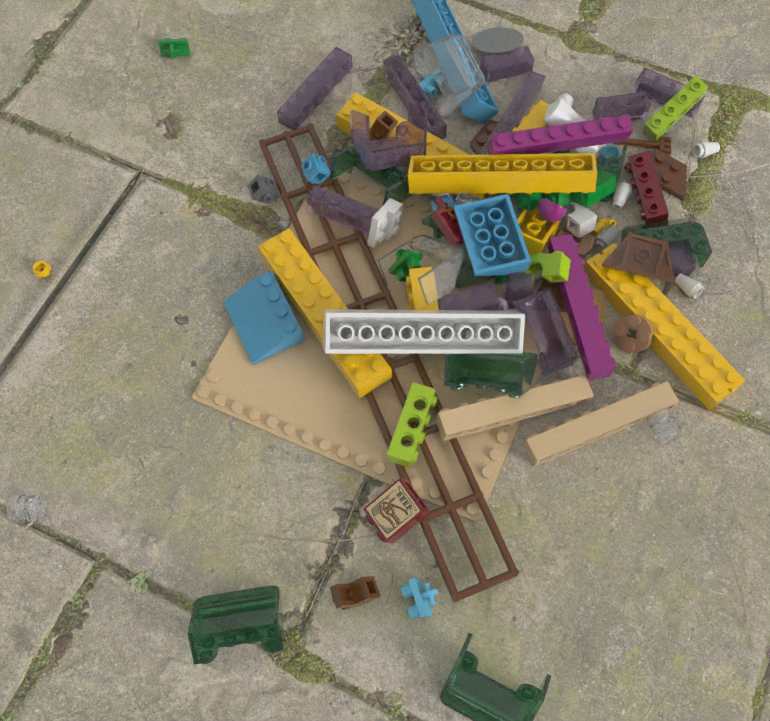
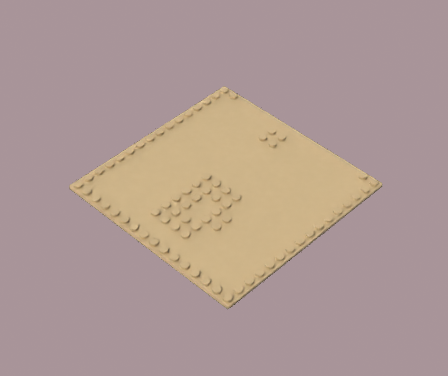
M333 168L367 243L372 217L390 198L403 204V210L401 211L403 216L400 220V229L397 235H393L389 241L383 239L374 248L369 246L398 310H408L409 300L406 296V282L398 281L396 275L389 274L388 269L396 262V252L399 249H410L414 253L422 252L424 257L419 261L421 268L432 267L439 310H467V307L486 308V311H488L487 305L490 299L503 298L508 303V310L525 311L523 353H419V357L434 389H436L435 392L443 409L447 407L451 409L458 408L459 405L467 402L474 404L482 398L493 399L502 393L509 395L521 388H524V390L531 389L536 384L565 313L528 310V305L544 277L528 286L516 283L511 286L505 284L497 286L494 284L496 275L475 276L466 246L464 244L451 245L446 240L445 235L436 226L435 221L431 217L433 213L431 203ZM333 184L315 190L336 240L354 234L355 232ZM308 194L296 215L312 249L329 243V240ZM291 223V225L289 226V228L291 229V231L293 232V234L296 236V238L299 240L298 235H297V233H296V231H295V228H294V226H293V223ZM356 240L339 246L362 299L381 293L359 241ZM548 248L545 250V254H549ZM333 249L314 255L320 271L343 303L348 305L356 302ZM267 266L262 274L270 271ZM280 286L303 332L305 341L253 365L233 324L192 395L193 400L391 486L400 476L395 464L387 461L388 448L366 396L359 399L329 354H325L322 344ZM385 299L366 306L367 310H390ZM387 353L390 362L409 356L410 353ZM414 362L394 369L406 398L412 382L424 385ZM389 380L372 392L393 438L403 408ZM423 405L415 406L417 410H423L425 408ZM435 408L430 409L431 420L429 425H425L424 428L437 424ZM520 421L457 437L486 503ZM439 431L425 436L426 443L452 501L454 502L473 494L450 441H442ZM412 442L407 443V444H405V445H403V446H405V447L411 446V445H412ZM418 444L416 449L419 451L416 463L412 462L410 468L405 467L414 490L422 500L442 507L445 503ZM477 501L456 509L459 516L473 522H478L482 515Z

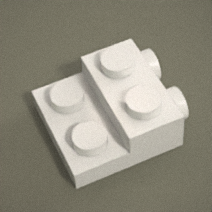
M390 198L372 217L367 245L374 248L383 239L389 241L393 235H397L400 229V220L403 216V212H401L403 210L402 203Z

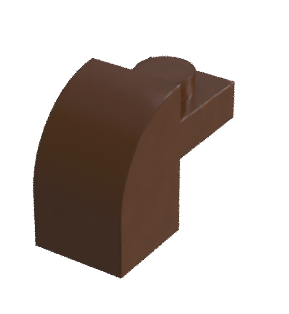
M384 111L375 120L372 127L361 137L359 142L373 153L390 136L398 121Z
M374 576L361 577L351 583L336 584L330 587L336 609H351L380 597Z

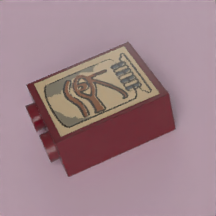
M399 478L363 508L367 514L365 516L367 521L375 526L378 531L377 536L386 543H395L431 513L409 481L403 478Z

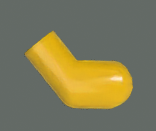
M599 219L596 222L595 230L591 231L590 234L597 236L605 227L610 225L616 227L617 223L614 219Z

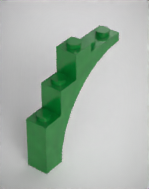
M604 169L597 171L595 192H571L568 194L562 192H552L550 194L513 193L508 195L516 200L517 206L529 212L537 208L540 200L544 198L562 207L573 201L587 208L615 191L617 175Z

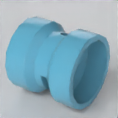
M606 146L599 161L600 166L605 170L614 169L620 157V150L616 146Z

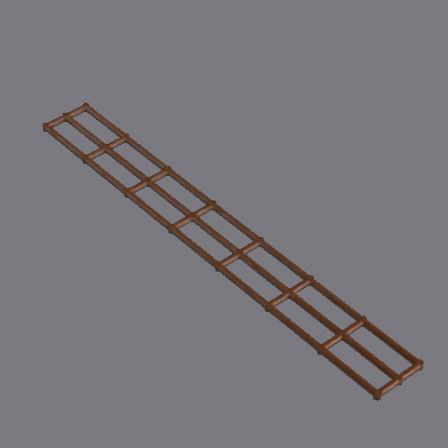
M308 123L307 126L289 132L284 131L283 134L267 139H260L259 146L301 245L318 268L319 266L314 255L333 249L356 301L346 305L348 309L367 310V305L385 299L390 310H398L342 190L338 177L314 129V125ZM309 132L319 156H323L327 160L331 174L321 185L311 184V182L307 181L301 167L302 161L291 138ZM284 140L305 187L290 192L286 191L267 147ZM332 184L355 232L337 240L315 193V190ZM306 193L310 196L329 240V243L312 249L290 201L291 198ZM356 240L359 241L381 290V293L362 299L339 247ZM380 353L392 369V379L390 381L402 408L407 398L394 369L414 362L424 386L434 388L419 357V353H410L409 356L390 362L387 353ZM371 391L365 396L389 449L392 437ZM439 398L435 405L437 415L443 409ZM415 422L409 423L411 428H416L419 426ZM437 424L423 429L425 436L439 431ZM424 438L423 443L419 444L445 505L430 511L431 513L419 523L451 599L456 603L507 580L516 578L519 570L514 564L457 438L450 439L449 441L473 494L454 502ZM405 440L401 444L405 445L411 441ZM394 463L400 478L408 480L412 485L405 467ZM476 501L509 570L490 579H487L456 510ZM449 513L479 581L478 584L459 592L428 523L429 520Z

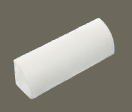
M562 98L547 107L544 122L549 126L585 121ZM606 144L576 148L575 150L578 153H595V158L597 159L603 152Z

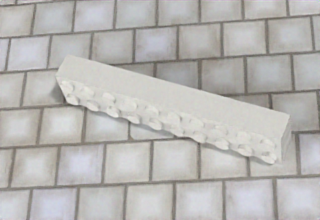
M324 309L323 350L325 354L523 353L525 314L519 311Z

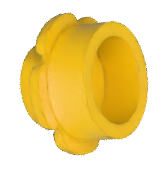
M45 261L34 263L33 272L36 277H47L50 274V264Z

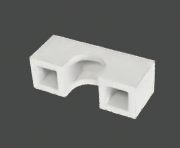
M573 201L564 206L567 209L564 216L568 217L566 229L573 235L580 238L595 230L597 215L594 212Z

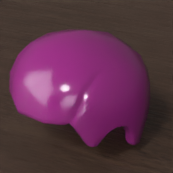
M545 198L540 200L537 207L539 215L549 222L561 220L567 211L566 208Z

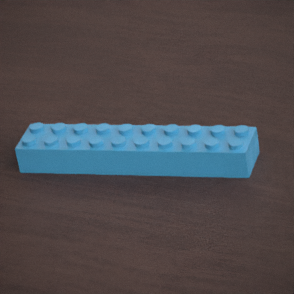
M412 0L411 3L417 10L416 14L422 21V27L428 34L427 38L433 45L432 49L439 58L438 62L444 69L443 73L449 80L450 88L454 91L455 100L461 107V113L476 122L486 124L488 120H491L500 111L447 0Z

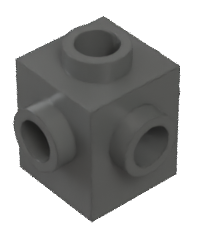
M257 175L247 185L252 200L269 204L279 194L274 179Z

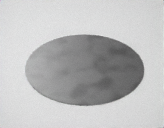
M504 27L490 28L476 34L472 39V45L483 52L502 53L519 47L523 43L524 37L522 33L515 29Z

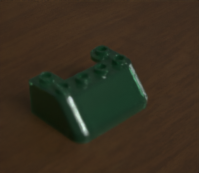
M687 219L626 226L620 235L621 242L629 233L668 243L688 241L691 251L696 256L699 268L704 266L712 254L704 227L698 222Z
M524 351L523 353L445 354L444 386H449L452 390H462L463 387L469 386V384L476 385V388L479 389L494 387L496 391H504L508 394V397L520 398L531 389L538 354Z
M269 585L207 595L196 599L187 633L194 665L211 663L217 657L218 649L221 647H234L239 644H254L261 641L262 649L266 652L276 653L284 650V622L279 587Z

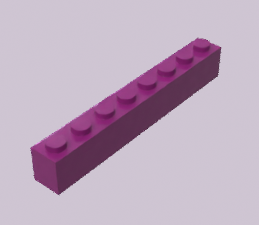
M623 115L492 134L487 142V149L489 155L542 154L627 141L632 134L633 127L630 116Z
M572 234L551 237L547 246L549 254L554 251H560L571 259L568 281L558 282L587 380L609 377L614 371L616 364L609 352V341L605 340L604 325L602 322L600 323L598 318L599 310L593 302L594 295L592 289H589L588 275L583 271V260L577 252V241H574Z

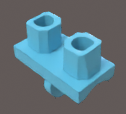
M438 69L429 76L425 73L420 76L421 82L418 84L420 89L419 97L421 99L426 97L432 99L436 96L438 88L444 90L448 87V80L444 77L443 70Z
M409 579V583L401 588L404 599L411 597L415 599L416 604L407 607L410 618H429L433 616L430 606L436 604L434 596L439 594L438 590H431L429 583L422 585L421 579Z

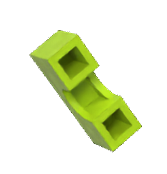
M554 251L551 254L536 253V255H529L531 263L527 271L508 276L516 284L534 283L536 273L543 269L542 276L549 282L568 281L571 259L560 251Z

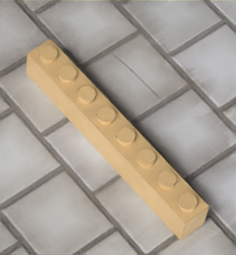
M572 375L566 380L560 381V379H556L544 386L537 384L528 390L521 388L509 395L502 393L493 399L482 398L474 404L467 402L459 405L458 408L451 409L447 407L439 411L435 420L442 441L585 404L594 395L586 375L579 377L578 375Z
M668 381L662 384L657 382L645 391L643 389L635 391L628 398L625 396L620 397L611 405H608V403L603 404L594 412L586 411L577 419L569 418L560 426L552 425L546 428L543 433H533L527 437L524 447L535 467L674 409L679 400Z

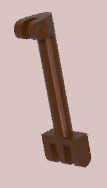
M660 136L658 141L628 138L627 141L612 143L657 148L667 155L671 154L670 137Z

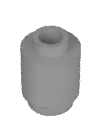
M612 225L605 227L594 239L595 248L598 251H602L619 239V230Z

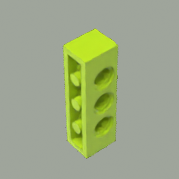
M695 76L644 124L643 132L652 141H657L660 136L669 130L706 95L709 86L698 76Z
M412 382L387 452V461L408 468L411 467L412 462L416 463L419 451L416 450L418 443H423L425 437L423 432L424 426L429 425L432 416L429 414L430 409L435 408L438 399L435 396L436 389ZM423 405L425 408L423 410H417L415 406ZM411 422H415L419 426L416 428H410L408 424ZM409 440L412 442V445L405 447L401 443Z

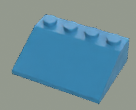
M508 194L453 207L475 276L512 275L528 270L531 259Z
M272 271L252 279L223 302L253 365L305 341L303 332Z

